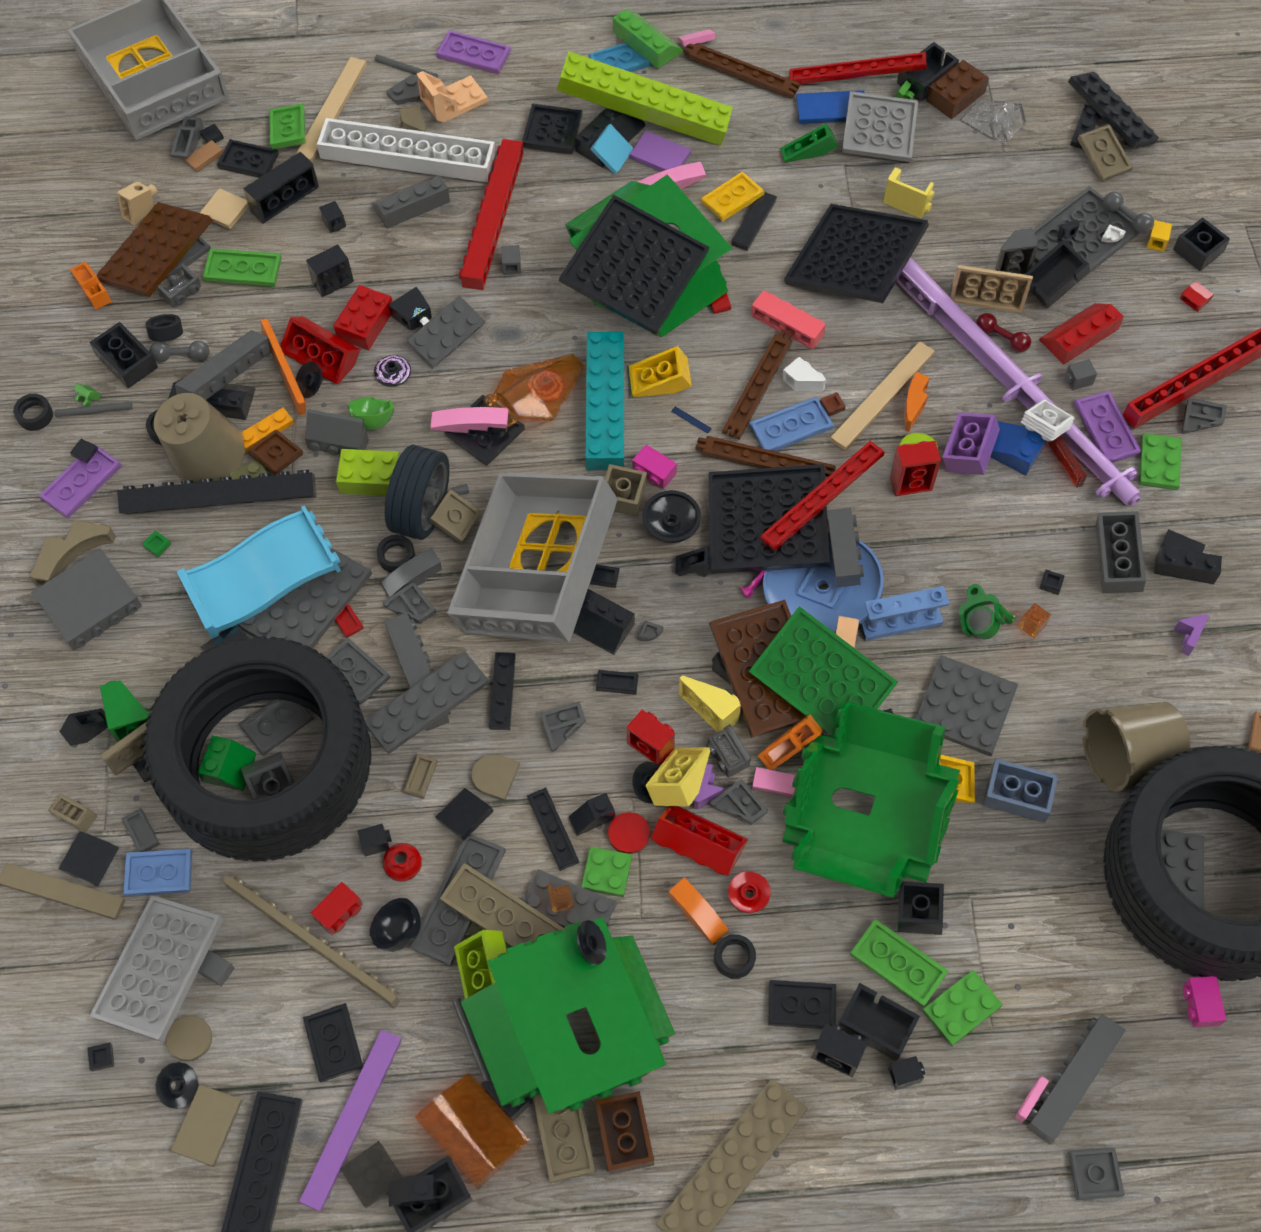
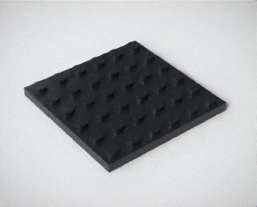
M613 195L559 277V282L657 335L709 252L710 247Z
M830 204L785 276V284L883 304L929 226L928 220Z
M824 464L709 472L711 574L830 566L827 506L775 551L760 540V536L825 480Z

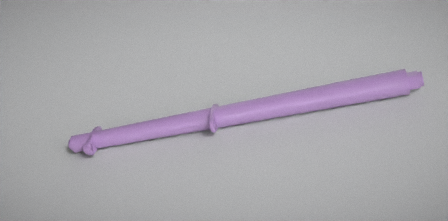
M910 257L896 282L929 315L932 314L1009 390L1005 393L1002 400L1008 402L1017 398L1027 409H1030L1042 400L1055 405L1037 386L1043 376L1039 373L1028 377ZM1071 423V428L1057 438L1104 483L1095 494L1098 497L1104 498L1112 491L1126 506L1130 504L1132 506L1141 499V492L1130 481L1138 475L1137 469L1133 466L1121 473L1077 426Z

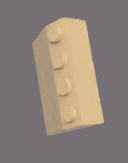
M958 265L951 285L950 298L959 304L1022 313L1033 276Z

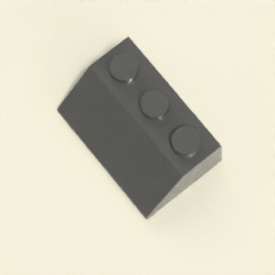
M1033 228L1015 230L1000 249L995 267L996 271L1024 275L1031 269L1038 248Z
M311 409L307 411L305 441L308 449L316 452H328L332 455H340L341 449L366 450L369 439L363 419Z

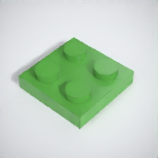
M590 847L582 887L592 892L624 898L632 854Z

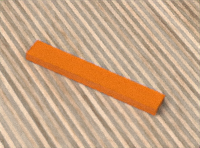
M267 319L261 320L262 334L269 338L270 352L299 415L305 414V400L273 329Z

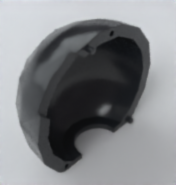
M407 898L391 900L381 907L374 916L369 929V936H371L373 944L378 949L389 952L400 951L411 945L417 938L421 927V919L417 907Z

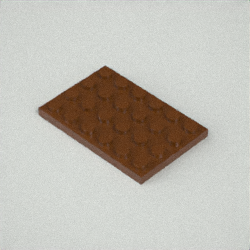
M158 202L96 276L101 283L150 297L213 220L209 215Z
M785 600L717 619L709 623L735 696L740 701V709L751 738L796 724L807 717L748 672L791 617Z

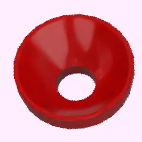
M398 843L391 846L383 858L385 873L395 881L404 882L413 879L419 873L422 866L420 852L408 843ZM399 853L407 855V860L402 864L395 862V857Z

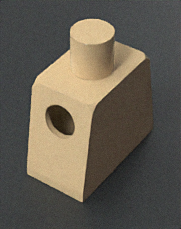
M135 182L119 190L117 196L122 218L134 226L139 223L154 207L152 197L158 193L156 187L152 184L147 187L140 182Z

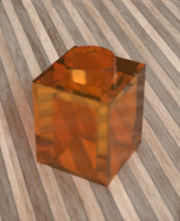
M1034 603L1023 615L1018 627L1035 639L1047 625L1051 614Z

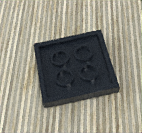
M532 103L522 139L523 147L573 154L575 137L578 135L583 111Z
M484 395L470 406L500 408ZM508 413L507 429L488 427V431L469 429L468 433L444 432L445 436L488 466L525 430V425Z

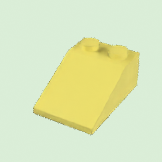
M683 675L679 678V696L716 732L725 729L729 724L734 726L739 721L741 704L735 695H730L726 690Z
M675 747L646 784L653 804L656 806H690L699 793L710 748Z

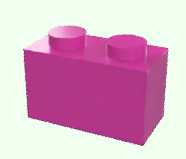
M647 444L632 460L633 469L647 472V479L650 483L662 489L677 474V463Z
M1217 977L1189 978L1184 983L1183 995L1188 1000L1189 1008L1187 1013L1189 1020L1193 1023V1028L1220 1026L1226 1021Z

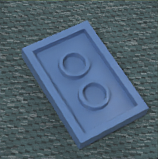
M178 849L126 853L124 895L129 897L191 892L192 850Z

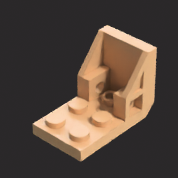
M423 71L417 73L420 98L437 121L444 123L488 102V97L471 75L444 88V84L439 78Z

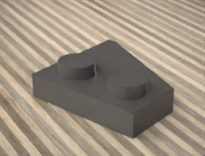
M414 74L386 90L387 96L397 105L416 102L420 98L418 80Z
M1188 398L1181 433L1185 434L1223 425L1227 405Z
M414 581L382 602L385 608L395 613L403 614L407 612L409 619L413 618L419 624L437 613L436 609Z
M580 701L540 713L551 751H555L586 722Z
M742 779L710 801L712 808L750 825L768 813V809Z

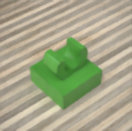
M905 81L894 97L911 100L914 93L907 91L911 84Z
M76 383L73 389L79 393L76 395V401L82 402L83 398L85 399L83 402L84 406H90L92 399L99 401L101 393L88 385Z

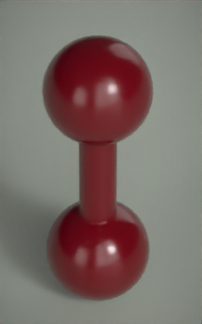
M984 313L978 317L976 324L986 334L994 331L1010 340V346L1015 352L1022 353L1030 348L1031 338L1027 333L1017 332L1013 334L997 325V319L991 313Z

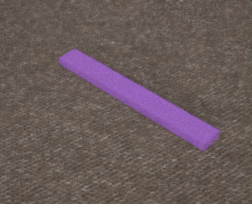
M384 1030L380 1031L299 1201L301 1204L322 1212L400 1046L402 1038Z

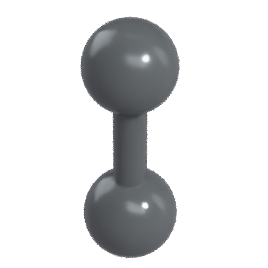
M1110 192L1104 197V208L1109 212L1120 211L1133 220L1134 229L1138 233H1148L1154 227L1153 217L1148 213L1138 215L1126 207L1123 196L1120 193Z
M194 341L190 344L189 348H170L164 342H155L151 345L149 352L153 355L156 362H165L169 359L170 355H190L193 360L200 362L208 358L210 349L203 341Z

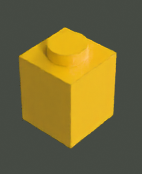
M1154 220V227L1149 233L1146 248L1164 252L1169 242L1172 224Z

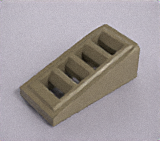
M60 794L49 809L50 813L84 833L87 832L97 818V815L92 810L63 794ZM67 802V805L64 807V809H63V810L61 811V813H60L59 811L62 809V807L64 806V804Z

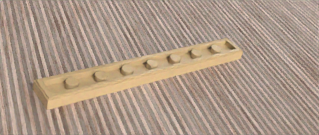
M350 57L308 131L306 143L301 144L297 153L301 151L312 163L319 152L317 142L325 119L338 118L367 66L365 60Z
M920 341L831 436L830 441L846 451L914 377L916 371L918 372L934 355L935 350Z

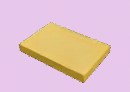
M742 171L702 197L701 203L723 222L762 197L764 190Z

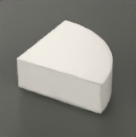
M1109 224L1101 241L1108 243L1117 242L1124 237L1126 231Z

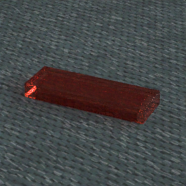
M1060 435L1053 441H1049L1048 445L1075 487L1083 486L1087 475L1062 436Z

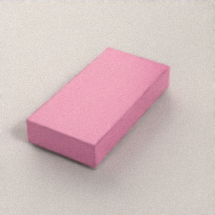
M708 29L679 36V43L686 47L690 43L695 45L696 43L715 40L716 37L715 33Z
M756 767L752 789L793 797L795 788L792 787L795 775Z
M1042 1076L1035 1082L1016 1113V1120L1021 1123L1026 1120L1049 1080Z

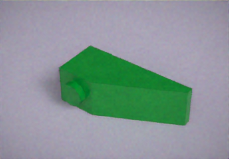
M825 123L780 149L785 163L823 156L839 146L834 133Z

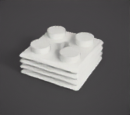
M1042 400L1025 411L1021 423L1029 431H1035L1042 435L1041 437L1044 440L1053 441L1071 428V423H1073L1075 418L1050 402Z

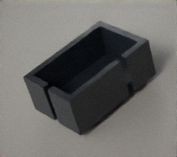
M935 42L921 51L926 52V69L898 73L897 84L902 86L905 81H908L911 86L907 91L913 92L914 96L921 101L927 98L929 86L959 63V59L949 52L945 54V49Z
M1063 239L1024 275L1033 276L1029 290L1034 295L1036 294L1037 298L1049 308L1075 285L1074 281L1078 283L1090 272L1089 263Z
M859 983L838 1026L849 1035L854 1033L864 1038V1042L868 1043V1046L898 1061L920 1016L881 995L878 1004L874 1003L878 992Z

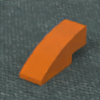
M86 261L69 269L95 310L112 302L106 289Z
M917 371L911 381L904 410V423L907 432L913 427L924 409L928 394L925 391L928 388L930 377Z
M809 714L761 751L758 757L768 770H773L820 736L823 730L811 714Z
M685 877L669 890L668 897L683 911V915L712 945L729 931L713 908Z

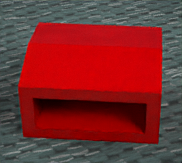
M1195 281L1182 292L1180 299L1196 312H1199L1210 302L1214 294Z

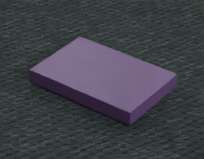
M645 131L630 152L629 158L662 172L684 165L691 155V149Z

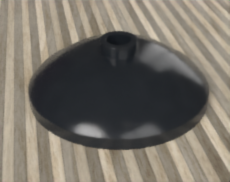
M668 490L655 494L647 501L643 509L642 519L645 529L652 537L666 543H678L687 540L696 533L701 522V511L697 502L688 494L681 491Z

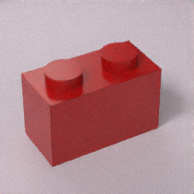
M341 881L310 913L329 934L333 935L345 927V922L351 916L354 917L360 912L363 903Z

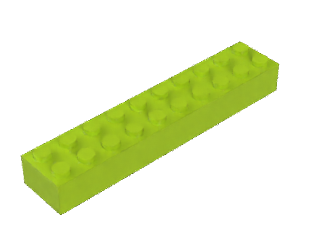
M568 51L556 90L721 146L726 135L733 109L729 105Z

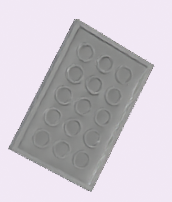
M151 895L90 1017L164 1042L224 919L220 915Z

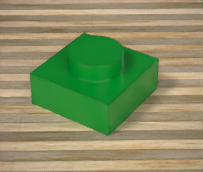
M155 530L142 545L153 555L159 557L171 545V542Z

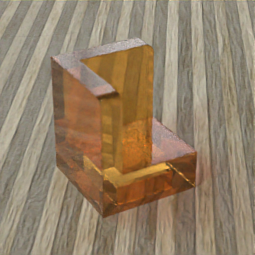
M547 884L552 912L574 908L569 884L552 888L551 884Z

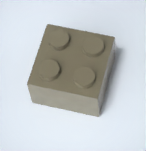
M609 464L605 480L618 499L614 511L638 516L647 485V472Z

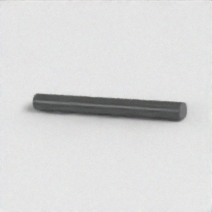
M381 55L375 56V61L416 75L423 71L438 78L436 73Z
M132 402L58 409L55 410L56 417L128 410L133 409Z
M461 998L452 1001L483 1081H492L462 1007Z

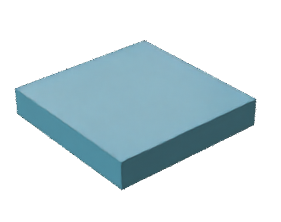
M609 124L590 150L615 174L627 160L633 147Z

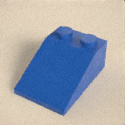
M997 421L1000 430L991 458L1026 476L1044 449L1046 440L1041 437L1042 435L1035 431H1029L1025 426Z

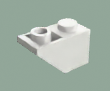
M798 357L783 370L782 381L794 391L822 392L825 390L826 378L822 373L813 369L807 361Z

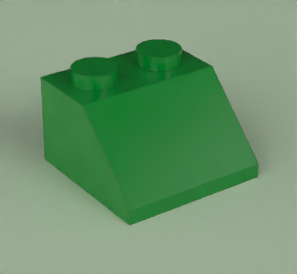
M212 735L198 774L205 783L243 791L246 781L243 776L242 767L254 763L257 753L231 739Z

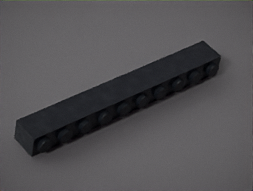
M298 470V474H290V471L278 472V476L262 473L256 478H251V475L239 476L240 479L232 480V477H220V481H213L212 478L201 479V483L185 480L181 481L179 485H174V482H164L162 486L157 487L154 484H143V488H135L134 485L123 486V490H117L119 513L126 515L317 497L315 474L309 473V470Z

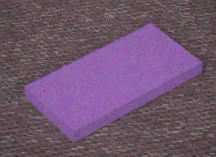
M449 30L436 56L439 59L499 75L511 52V47Z
M1110 391L1075 400L1074 405L1094 445L1111 463L1141 454V450Z
M98 447L97 452L88 464L76 459L39 497L68 519L122 465Z

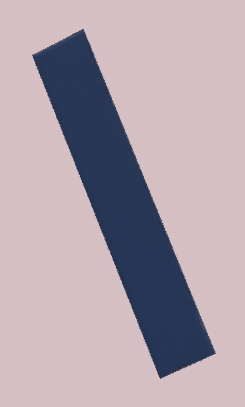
M676 406L671 411L707 434L712 429Z

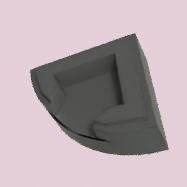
M645 620L638 635V640L651 641L660 636L664 627Z

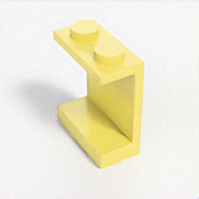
M895 167L887 179L883 203L922 219L924 214L929 213L932 203L930 202L935 193L933 191L934 183L930 182L925 192L900 182L901 169Z

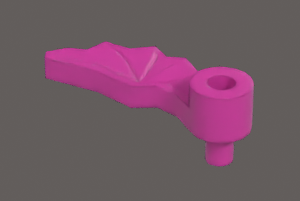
M766 570L761 571L751 585L746 588L743 586L740 588L746 598H750L753 595L752 590L758 588L762 583L764 574L767 572Z

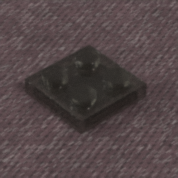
M380 1141L340 1168L366 1209L389 1192L388 1182L403 1178Z

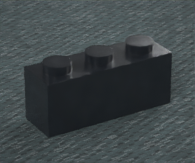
M1161 546L1156 555L1154 574L1214 585L1221 574L1222 556Z

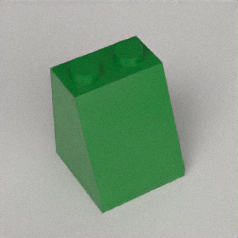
M121 680L109 681L100 686L108 730L117 742L147 722L149 713Z

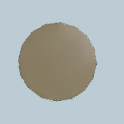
M194 1015L177 1019L172 1024L166 1037L168 1050L175 1058L182 1061L197 1060L209 1050L212 1043V1032L209 1025L202 1018Z

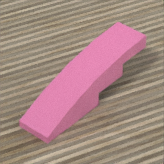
M696 162L659 172L638 182L652 185L668 174L682 190L707 177L702 163Z
M468 407L432 412L430 430L468 433L469 429L488 431V427L507 429L508 408Z

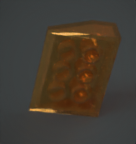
M469 1073L434 1098L415 1116L418 1123L441 1149L449 1155L451 1160L478 1190L529 1142L524 1133Z

